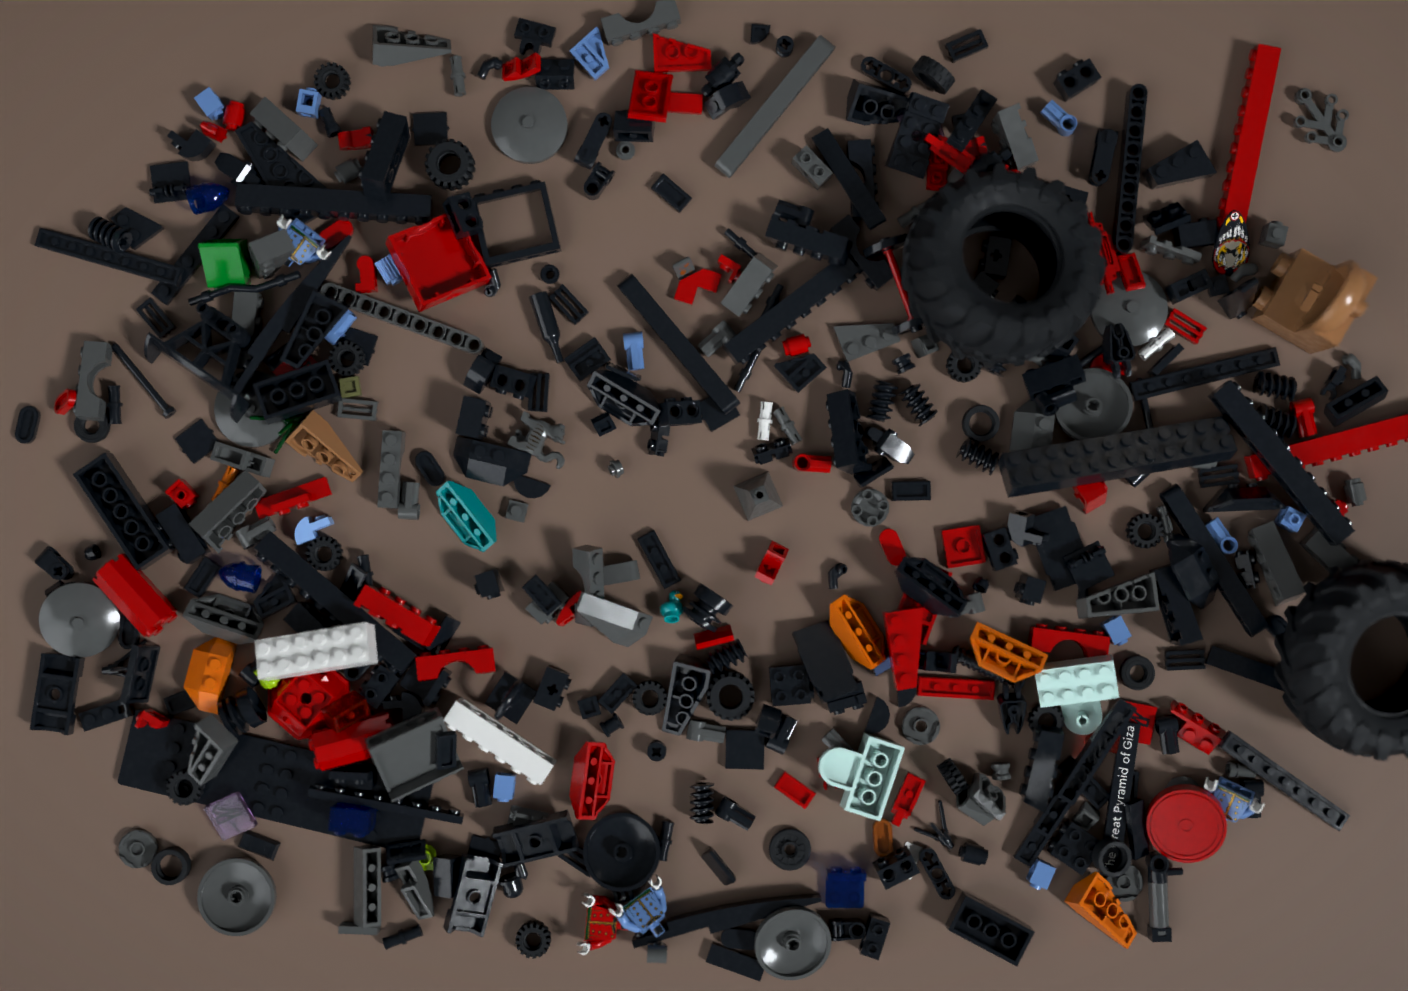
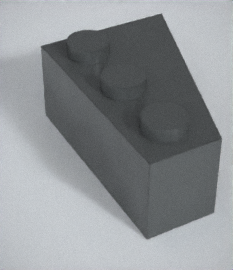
M266 97L250 112L255 118L253 122L261 130L265 127L267 129L265 133L272 140L277 138L279 140L277 144L283 150L287 151L289 149L302 162L318 146L299 126Z
M1020 103L997 112L991 123L994 134H997L1000 139V149L1008 148L1012 154L1006 160L1009 168L1018 171L1036 164L1039 160L1032 138L1028 137L1024 128L1027 126L1026 121H1021L1018 112L1021 109Z
M284 228L249 243V260L259 279L273 277L294 252L295 247L286 229Z
M758 253L749 262L721 304L737 316H741L743 313L746 315L753 306L750 303L754 298H759L764 291L762 287L765 283L769 284L775 275L773 272L778 266L763 254Z
M212 714L195 724V729L197 730L196 737L192 741L194 750L190 753L187 773L200 786L217 776L238 743L234 735Z

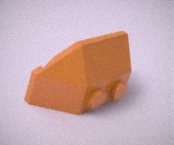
M845 594L830 603V627L835 635L839 637L849 657L870 670L885 661L884 636L865 605Z
M980 622L976 623L970 636V642L978 666L1013 683L1042 672L1048 654Z
M214 637L193 649L183 687L200 711L219 715L217 703L223 700L237 644Z

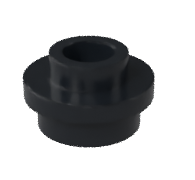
M546 265L542 268L540 276L545 283L554 284L558 281L560 273L556 266ZM550 271L554 273L552 278L547 277V273Z

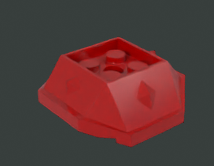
M336 670L280 679L277 687L268 689V715L296 740L310 739L312 731L333 726V719L346 715L352 708L349 680ZM305 693L311 695L312 699L310 703L305 702Z

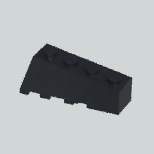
M1039 724L1038 729L1034 730L1033 733L1034 745L1033 748L1030 747L1028 759L1030 761L1029 765L1025 766V781L1020 785L1019 794L1022 796L1024 803L1045 814H1049L1048 797L1052 798L1054 792L1052 778H1056L1058 772V765L1055 762L1060 760L1065 735L1062 728Z

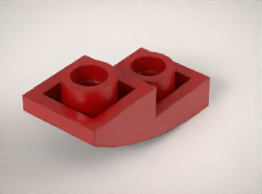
M931 151L930 162L927 168L926 190L938 191L946 184L948 163Z

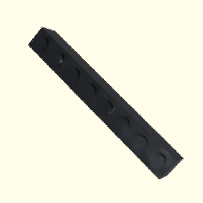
M849 257L846 265L840 263L839 266L828 265L725 343L723 349L736 365L740 362L742 365L751 359L750 354L754 351L759 353L767 347L765 345L767 341L771 339L774 342L782 335L780 332L783 329L789 330L797 324L796 319L800 316L804 319L812 313L810 309L813 306L820 307L827 301L825 297L829 294L834 296L842 290L840 287L845 282L850 284L857 278L855 274L859 272L858 268Z

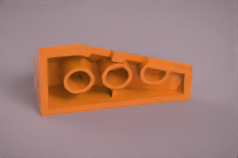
M1095 871L1074 884L1064 901L1079 915L1125 949H1128L1137 932L1128 915L1124 914L1120 907L1119 899L1114 896L1111 884Z

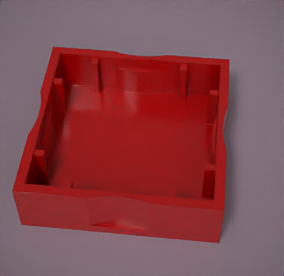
M446 214L435 217L423 225L413 226L390 235L385 242L419 312L484 286L492 278L481 254L475 248L471 236L457 240Z

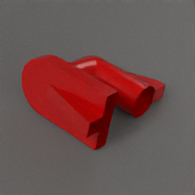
M203 121L200 123V128L207 137L222 143L223 139L226 140L227 129L212 122Z

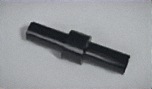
M729 228L725 231L724 234L735 243L734 246L736 248L742 249L751 258L757 255L746 244L747 241L744 238L738 237Z

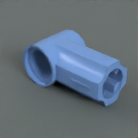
M1053 100L1040 112L1057 128L1058 133L1062 136H1070L1077 126V119L1073 115L1067 114ZM1063 123H1070L1072 128H1064Z
M348 310L324 339L333 346L338 345L339 340L345 337V332L357 319L355 314Z
M642 332L623 333L628 371L645 369Z
M1218 517L1205 524L1223 554H1232L1238 549L1237 540L1231 537ZM1225 541L1230 543L1228 551L1223 547Z

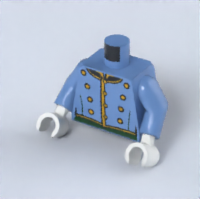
M282 214L277 221L278 231L285 228L295 247L294 252L284 265L290 267L294 261L299 265H302L304 262L310 264L322 259L325 260L332 253L324 248L326 240L298 218H295L293 222L292 219L287 221Z
M1221 776L1219 780L1214 782L1210 781L1209 777H1206L1204 788L1212 793L1222 805L1226 822L1230 820L1236 823L1239 819H1245L1255 813H1261L1265 804L1257 802V798H1254L1255 792Z
M656 875L657 881L655 883L651 879L648 881L653 889L649 887L623 907L615 903L617 906L616 912L609 909V912L616 916V919L624 929L634 933L640 932L641 934L651 930L656 938L665 932L659 922L665 918V912L667 911L666 896L661 886L662 880L658 875Z

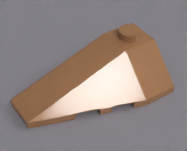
M314 410L310 412L285 441L299 454L305 457L307 455L313 457L319 465L326 464L331 467L334 473L351 482H354L363 473L329 423Z

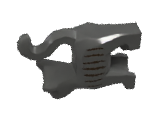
M524 411L520 419L530 428L527 436H524L522 431L517 429L515 436L511 435L507 444L518 450L528 452L542 462L556 459V468L561 469L565 462L563 455L554 451L545 455L542 450L547 437L554 442L565 444L563 440L565 426L561 423L550 425L545 421L532 419L530 414Z

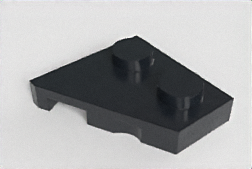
M127 207L111 217L115 225L124 228L127 232H131L132 243L130 246L134 250L165 229L162 225Z
M814 353L774 365L775 369L797 393L827 368Z

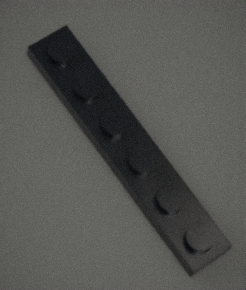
M222 204L175 262L174 266L184 268L180 286L176 287L159 282L151 293L168 306L202 264L198 244L208 239H222L239 219V216Z

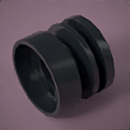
M700 583L694 591V595L699 601L695 602L689 599L687 602L694 608L691 610L684 606L682 611L694 623L703 629L711 630L715 633L717 628L711 622L715 621L721 624V620L716 616L717 613L726 616L733 605Z
M250 686L236 692L235 698L228 696L226 700L223 699L217 703L218 713L224 726L235 738L242 735V732H248L249 725L252 728H256L267 722V713L264 705Z

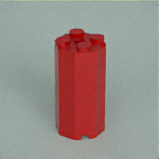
M126 553L119 554L117 556L119 560L114 561L111 559L96 572L95 575L97 577H93L92 580L143 637L157 636L163 631V625L167 622L171 623L178 617L176 614L177 609L141 570H136Z
M386 711L312 731L308 742L311 751L314 750L315 758H313L315 768H320L321 771L372 758L364 739L394 726L390 712Z

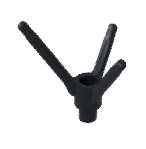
M144 639L138 645H144L147 643V640ZM131 650L113 664L102 667V674L125 677L126 673L124 671L127 670V666H123L122 663L130 657Z
M939 800L942 829L939 830L934 823H930L936 834L916 827L914 831L939 841L950 850L954 847V843L948 834L942 801Z

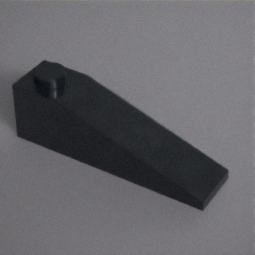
M853 78L847 96L846 120L861 125L901 122L909 96Z

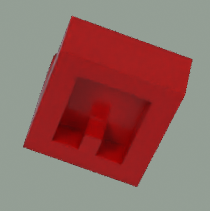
M721 254L718 259L719 268L727 273L733 272L728 280V283L732 284L742 274L740 271L741 265Z
M150 708L141 711L137 715V722L134 727H145L148 722L150 727L160 729L167 727L170 719Z

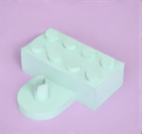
M1113 654L1045 663L1042 672L1035 674L1040 708L1061 705L1064 723L1075 734L1087 735L1096 731L1102 722L1100 700L1119 698Z
M864 732L858 752L839 746L831 747L821 755L818 762V771L825 782L844 789L840 806L844 810L881 821L905 747Z

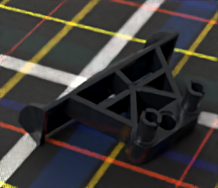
M200 302L196 306V311L199 312L202 321L166 342H163L149 332L144 344L146 360L152 364L161 352L230 399L232 401L230 417L234 422L238 423L251 404L231 389V384L240 350L248 349L253 344V337L248 331L216 308L208 306L205 302ZM211 329L229 340V342L212 346ZM202 335V344L194 339ZM190 342L200 349L201 352L192 362L176 351V349ZM228 353L226 361L219 357V355ZM211 358L225 366L221 381L203 369Z

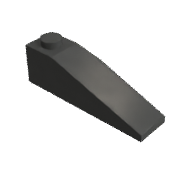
M581 592L575 607V611L607 636L611 642L626 647L631 646L647 634L653 616L640 610L585 592Z

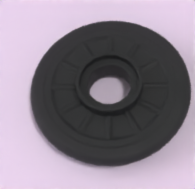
M793 828L780 830L773 836L769 844L771 860L777 867L783 870L792 871L801 868L807 863L811 854V845L807 836ZM788 844L795 846V852L791 855L784 851Z

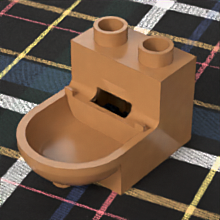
M1303 248L1289 255L1282 252L1270 270L1271 273L1276 275L1270 288L1263 285L1255 294L1252 306L1257 308L1251 320L1309 354L1337 347L1352 321L1360 317L1367 309L1368 303L1365 302V299L1378 277L1362 269L1353 260H1347L1334 266Z

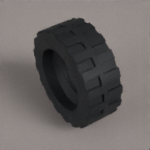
M922 55L912 68L915 76L922 83L940 94H946L955 82L954 76L944 66L925 55Z

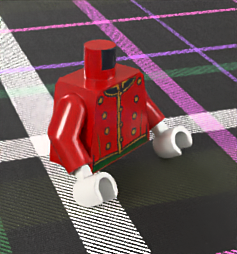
M587 892L583 895L588 900L581 902L588 907L584 941L587 942H577L578 946H583L581 951H577V953L586 955L591 950L611 943L613 939H616L617 929L627 930L619 923L616 916L609 912V909L614 910V912L617 911L613 901L606 896H591Z

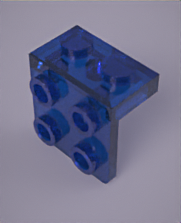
M832 866L831 868H826V906L828 908H863L864 881H866L865 870L861 867L842 869L840 866Z

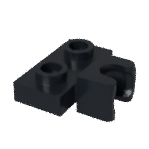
M519 18L514 38L521 40L520 54L524 56L528 49H533L534 53L536 52L540 55L542 46L551 48L556 27Z

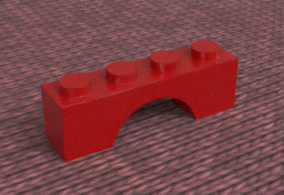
M1036 623V627L1030 626L1028 645L1041 652L1050 653L1057 643L1063 640H1073L1080 645L1085 657L1103 656L1109 653L1110 637L1105 636V632L1093 631V634H1088L1085 629L1074 628V632L1066 631L1067 627L1062 626L1048 629V625Z
M489 645L478 646V650L470 651V648H460L456 653H451L450 650L439 651V655H431V652L420 653V657H415L418 681L437 680L443 668L453 662L467 663L474 669L477 675L494 673L496 668L493 648H489Z

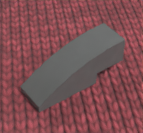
M217 441L210 460L270 478L275 459Z
M419 860L399 863L395 870L404 884L400 890L418 920L433 917L435 912L431 890Z

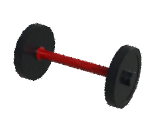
M908 234L883 238L878 243L863 250L865 258L886 254L909 319L891 328L893 336L909 331L915 333L923 330L922 327L925 326L922 318H913L909 312L908 292L902 288L901 273L893 253L894 250L904 246Z

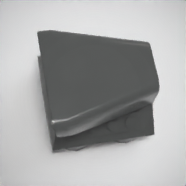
M974 773L971 785L968 784L969 788L956 796V807L983 826L993 819L1000 821L1006 814V797L999 787L991 784L985 774Z

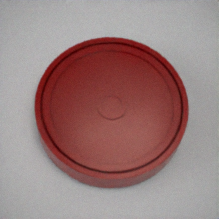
M1179 784L1168 787L1153 798L1147 810L1146 827L1152 845L1159 853L1173 861L1182 863L1203 861L1215 854L1225 840L1227 822L1223 807L1212 793L1199 786Z

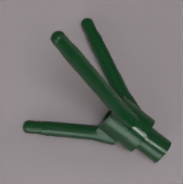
M303 413L281 420L284 421L286 426L278 432V435L285 434L274 450L275 454L281 449L293 429L300 424V421L305 419ZM264 416L249 417L250 420H265Z

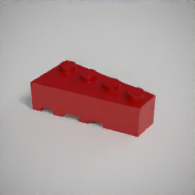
M365 584L353 605L358 608L369 609L368 614L381 620L386 619L385 624L397 630L400 628L402 634L421 645L430 647L441 628L440 625L436 624L437 620L430 615L425 617L421 614L422 610L413 605L409 607L405 604V599L399 596L393 597L390 595L391 591L383 586L377 588Z

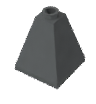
M769 471L733 486L748 521L783 507ZM757 492L763 493L762 499L756 497Z

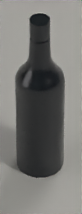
M543 291L533 294L529 299L541 336L551 346L556 363L564 362L559 347L561 334L548 293Z

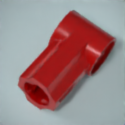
M1308 397L1290 402V413L1295 414L1297 417L1299 437L1318 434L1313 416L1315 407L1312 399Z
M799 454L793 458L792 466L799 472L830 473L832 461L831 456ZM800 457L806 460L804 468H800L797 465V460Z

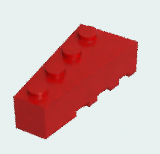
M922 606L883 612L894 688L897 691L917 688L924 609Z

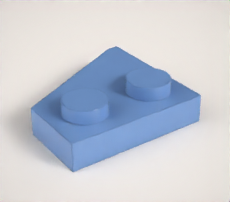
M596 26L569 50L571 55L595 81L609 69L599 28Z

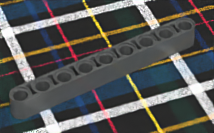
M822 35L813 42L721 155L714 167L728 178L737 171L832 54L836 47Z
M325 283L321 287V291L326 294L330 288H334L335 294L332 297L344 303L346 296L352 295L353 301L348 305L351 306L350 309L473 355H478L484 350L483 341L474 335L333 283ZM370 301V309L363 310V304ZM384 308L389 309V314L386 317L381 316V310ZM403 314L407 315V321L400 324L398 321L399 317ZM419 321L425 322L423 330H417L416 328ZM439 327L442 328L443 334L440 337H435L434 331ZM456 334H460L461 341L457 344H454L452 342V337ZM471 342H479L477 350L470 349Z

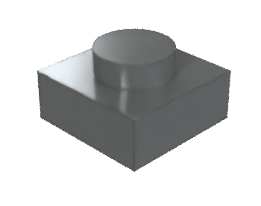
M509 500L505 518L525 523L529 504Z

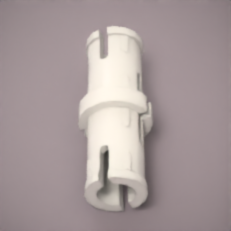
M1166 328L1156 338L1153 337L1146 346L1138 351L1139 356L1146 361L1155 352L1161 351L1165 344L1176 337L1174 332L1170 328Z
M761 401L760 416L757 419V422H759L758 440L769 441L770 424L773 421L771 420L773 402Z

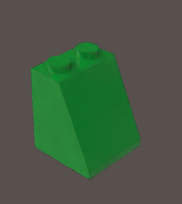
M208 239L198 244L208 288H214L215 290L229 284L251 285L247 239Z

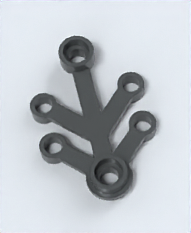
M1307 88L1298 90L1294 95L1295 102L1299 105L1305 104L1316 121L1307 120L1306 117L1300 115L1294 119L1293 125L1296 128L1305 127L1322 130L1327 135V137L1318 136L1315 131H1310L1304 136L1305 142L1308 144L1319 143L1327 145L1333 152L1344 150L1347 145V139L1343 135L1345 120L1349 117V112L1345 109L1339 110L1335 114L1337 120L1335 131L1330 126L1333 107L1338 102L1337 95L1329 94L1325 97L1323 116L1311 99V91ZM1302 93H1306L1307 98H1303ZM1329 97L1333 98V103L1329 102ZM1340 113L1345 115L1344 119L1340 117ZM1298 119H1301V120H1302V122H1303L1302 125H1299V124H1298V122H1297ZM1309 134H1311L1314 137L1313 140L1309 139ZM1335 139L1340 141V145L1335 143Z

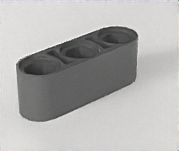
M637 560L603 566L604 586L640 579Z

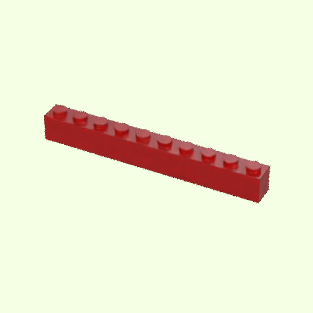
M1258 44L1250 50L1248 56L1250 66L1246 69L1244 76L1247 80L1246 85L1241 91V98L1243 100L1242 105L1239 106L1237 111L1239 120L1233 130L1235 139L1231 143L1229 150L1231 159L1226 165L1227 179L1223 181V198L1220 199L1218 209H1220L1219 217L1217 216L1216 218L1218 232L1224 219L1232 210L1239 211L1245 223L1247 221L1281 48Z
M1408 414L1290 444V452L1294 457L1296 456L1302 461V467L1306 469L1305 465L1312 464V467L1324 464L1323 460L1330 459L1333 462L1343 459L1342 455L1349 454V457L1360 455L1361 450L1367 449L1368 452L1379 450L1380 445L1385 444L1386 447L1398 445L1397 441L1403 439L1404 442H1408ZM1255 454L1244 456L1249 479L1256 478L1257 481L1268 479V475L1271 473Z

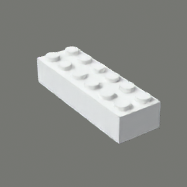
M367 622L255 640L259 680L271 681L378 663L375 626Z
M462 697L454 703L444 718L448 728L453 731L457 729L463 733V738L470 742L472 740L479 744L478 747L486 753L490 751L495 755L494 758L503 764L505 762L508 763L517 774L522 772L528 776L527 780L534 785H537V783L541 785L557 761Z

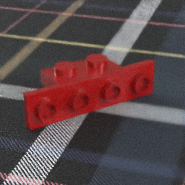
M322 477L262 498L255 506L259 520L278 513L280 516L290 513V509L295 507L298 509L309 506L310 502L333 494L327 478Z
M1175 700L1171 702L1170 712L1184 720L1179 727L1177 736L1209 755L1227 732L1221 729L1218 724L1211 723L1205 719L1200 713H1195L1188 709L1185 704Z

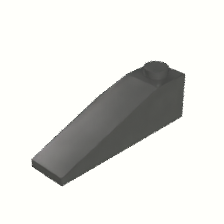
M373 25V65L381 67L394 66L451 53V41L449 39L432 35L422 37L411 30L405 33L398 31V27Z

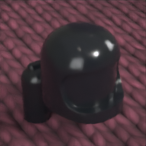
M525 864L514 865V872L499 877L498 884L502 886L505 897L516 898L522 894L524 889L522 879L526 880L528 877Z

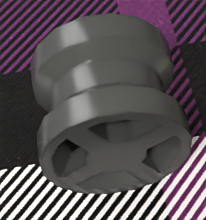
M1010 762L991 763V768L993 769L992 780L1011 779V774L1009 773Z

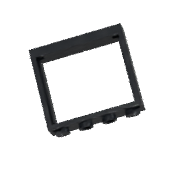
M535 180L527 186L518 184L512 186L509 190L496 189L492 191V194L485 195V193H479L474 195L473 199L476 204V210L480 216L478 208L480 204L541 190L553 241L552 243L490 257L484 229L482 228L478 233L487 269L562 252L545 181Z

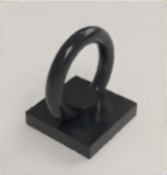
M505 671L485 704L496 711L494 715L496 720H500L504 716L518 724L536 696L537 690Z

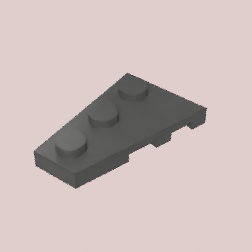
M1154 235L1144 239L1140 246V249L1145 250L1147 254L1156 255L1158 253L1163 255L1165 259L1175 260L1176 258L1182 260V263L1187 265L1199 262L1202 253L1183 246L1172 247V242L1167 240L1156 241L1157 237Z
M894 323L833 326L845 359L848 362L901 341L899 335L893 336L891 328L895 326Z

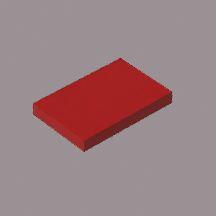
M635 70L628 118L666 123L673 75Z

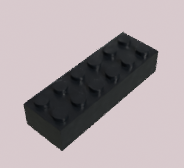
M105 452L73 473L136 570H145L176 549L175 546H171L168 542V535L159 528L158 520L113 453Z

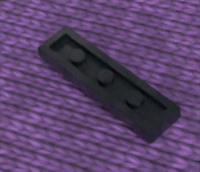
M981 89L946 142L960 152H963L992 109L997 98Z

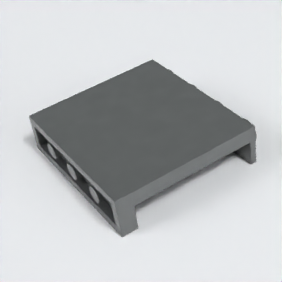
M434 707L364 739L392 802L464 769L457 752L456 767L442 770L436 769V733L448 731L438 707Z

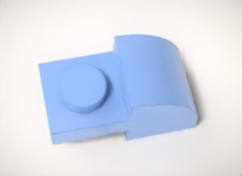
M321 515L314 518L315 522H313L312 517L307 516L303 518L295 528L297 545H302L318 538V530L334 524L332 517Z

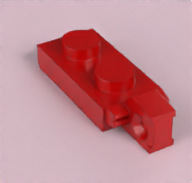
M928 133L924 138L927 143L932 145L930 150L935 155L963 174L967 172L969 166L976 159L967 151L960 152L946 142L948 138L939 134L936 138Z
M907 772L892 805L891 812L894 813L891 820L892 824L899 827L902 819H907L911 815L926 780Z

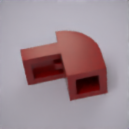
M771 541L754 577L772 586L789 549Z

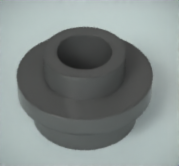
M620 142L616 147L617 156L622 160H630L635 155L634 145L631 142ZM624 147L629 148V152L623 153L622 149Z
M610 460L608 470L611 476L619 478L620 475L624 474L622 464L619 460Z

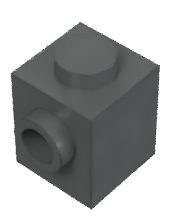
M1279 221L1269 222L1262 227L1258 245L1274 249L1284 246L1289 227L1284 226Z

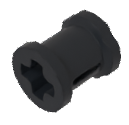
M781 36L777 40L776 53L782 58L789 57L792 53L794 45L792 38ZM782 44H785L788 48L784 50Z
M616 713L607 721L599 723L608 738L614 731L624 728L621 719Z

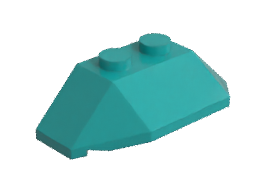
M448 480L436 491L441 515L465 545L485 552L497 541L495 519L472 489Z

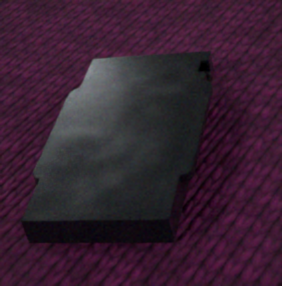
M1063 506L1035 516L1033 529L1050 533V540L1041 546L1036 545L1053 590L1057 591L1076 584L1064 556L1083 548V544L1075 522L1071 521L1067 507Z
M828 620L792 633L799 655L822 704L859 690L852 675L854 671L837 635H834Z

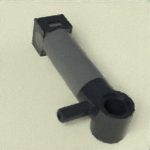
M1152 851L1145 858L1148 868V938L1152 942H1172V928L1169 926L1167 876L1183 875V869L1181 867L1169 868V860L1161 853ZM1160 858V865L1154 867L1155 859Z

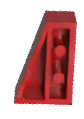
M1104 481L1072 487L1075 491V498H1079L1085 506L1082 509L1085 515L1103 505L1106 501L1108 487Z

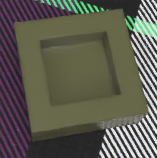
M359 376L339 379L342 398L362 396Z

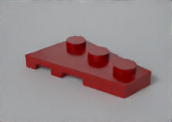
M653 33L654 72L711 70L710 49L693 44H685Z

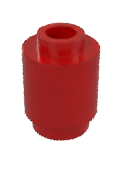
M229 101L228 105H226L222 122L226 129L235 131L242 127L245 114L244 104L237 101Z
M804 333L788 337L785 341H782L786 356H795L809 352L808 348L811 347L809 336L805 337Z

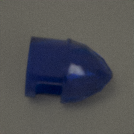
M204 181L201 184L186 188L187 200L195 215L215 211L224 204L230 193L227 187L214 182Z
M245 561L225 565L218 573L221 580L229 588L235 591L255 594L260 585L262 567L257 564L248 565Z

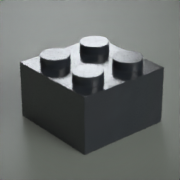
M464 396L455 433L479 440L487 437L489 431L487 420L492 417L493 413L491 403L487 400Z

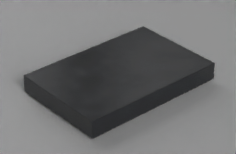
M132 645L120 698L121 703H146L149 701L160 646Z

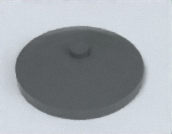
M521 87L510 91L498 102L492 114L491 130L497 146L507 157L519 163L536 164L550 159L561 149L567 136L568 121L562 104L553 94L537 87Z
M1116 273L1117 278L1112 281L1115 293L1107 295L1105 286H1100L1101 293L1090 315L1092 323L1102 337L1106 326L1112 324L1115 332V324L1122 323L1129 333L1133 347L1147 343L1158 335L1166 322L1168 314L1166 295L1159 283L1145 273H1142L1146 283L1145 288L1126 292L1120 273Z
M1099 368L1083 369L1086 382L1073 386L1077 395V401L1060 407L1055 413L1059 426L1068 436L1075 440L1122 433L1127 427L1133 411V400L1129 388L1121 378L1114 379L1110 371Z
M260 371L254 372L240 394L251 406L238 423L234 422L230 417L232 401L221 393H217L214 403L215 420L221 432L232 442L245 447H262L275 442L281 437L278 435V432L286 426L284 421L268 425L265 420L249 419L250 416H264L253 384L272 378V375ZM243 372L234 375L233 381L237 375L241 377Z
M75 581L57 587L47 596L40 609L39 627L46 642L59 653L77 658L90 657L104 651L114 641L119 631L121 614L120 610L96 584Z
M244 857L228 858L211 867L203 876L197 893L199 911L205 922L215 931L228 936H244L262 927L272 915L277 898L275 883L270 873L260 863Z
M801 906L784 907L768 915L759 925L754 938V950L759 964L768 974L782 980H799L814 974L826 962L831 951V934L824 919L815 911Z

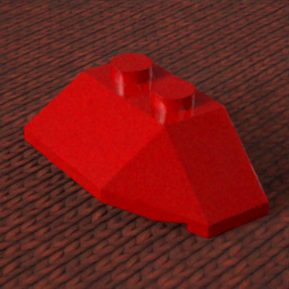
M586 741L574 757L569 796L576 819L595 820L598 816L597 814L610 800L615 760L604 742Z

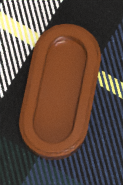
M881 818V821L875 820L872 825L873 848L875 853L882 857L893 851L892 825L885 818Z

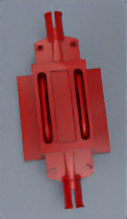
M1089 212L1088 224L1100 229L1102 234L1100 255L1106 258V270L1101 285L1105 286L1107 295L1113 294L1115 291L1112 281L1116 280V273H1119L1121 269L1111 234L1107 235V231L1103 230L1102 223H1095L1092 212Z

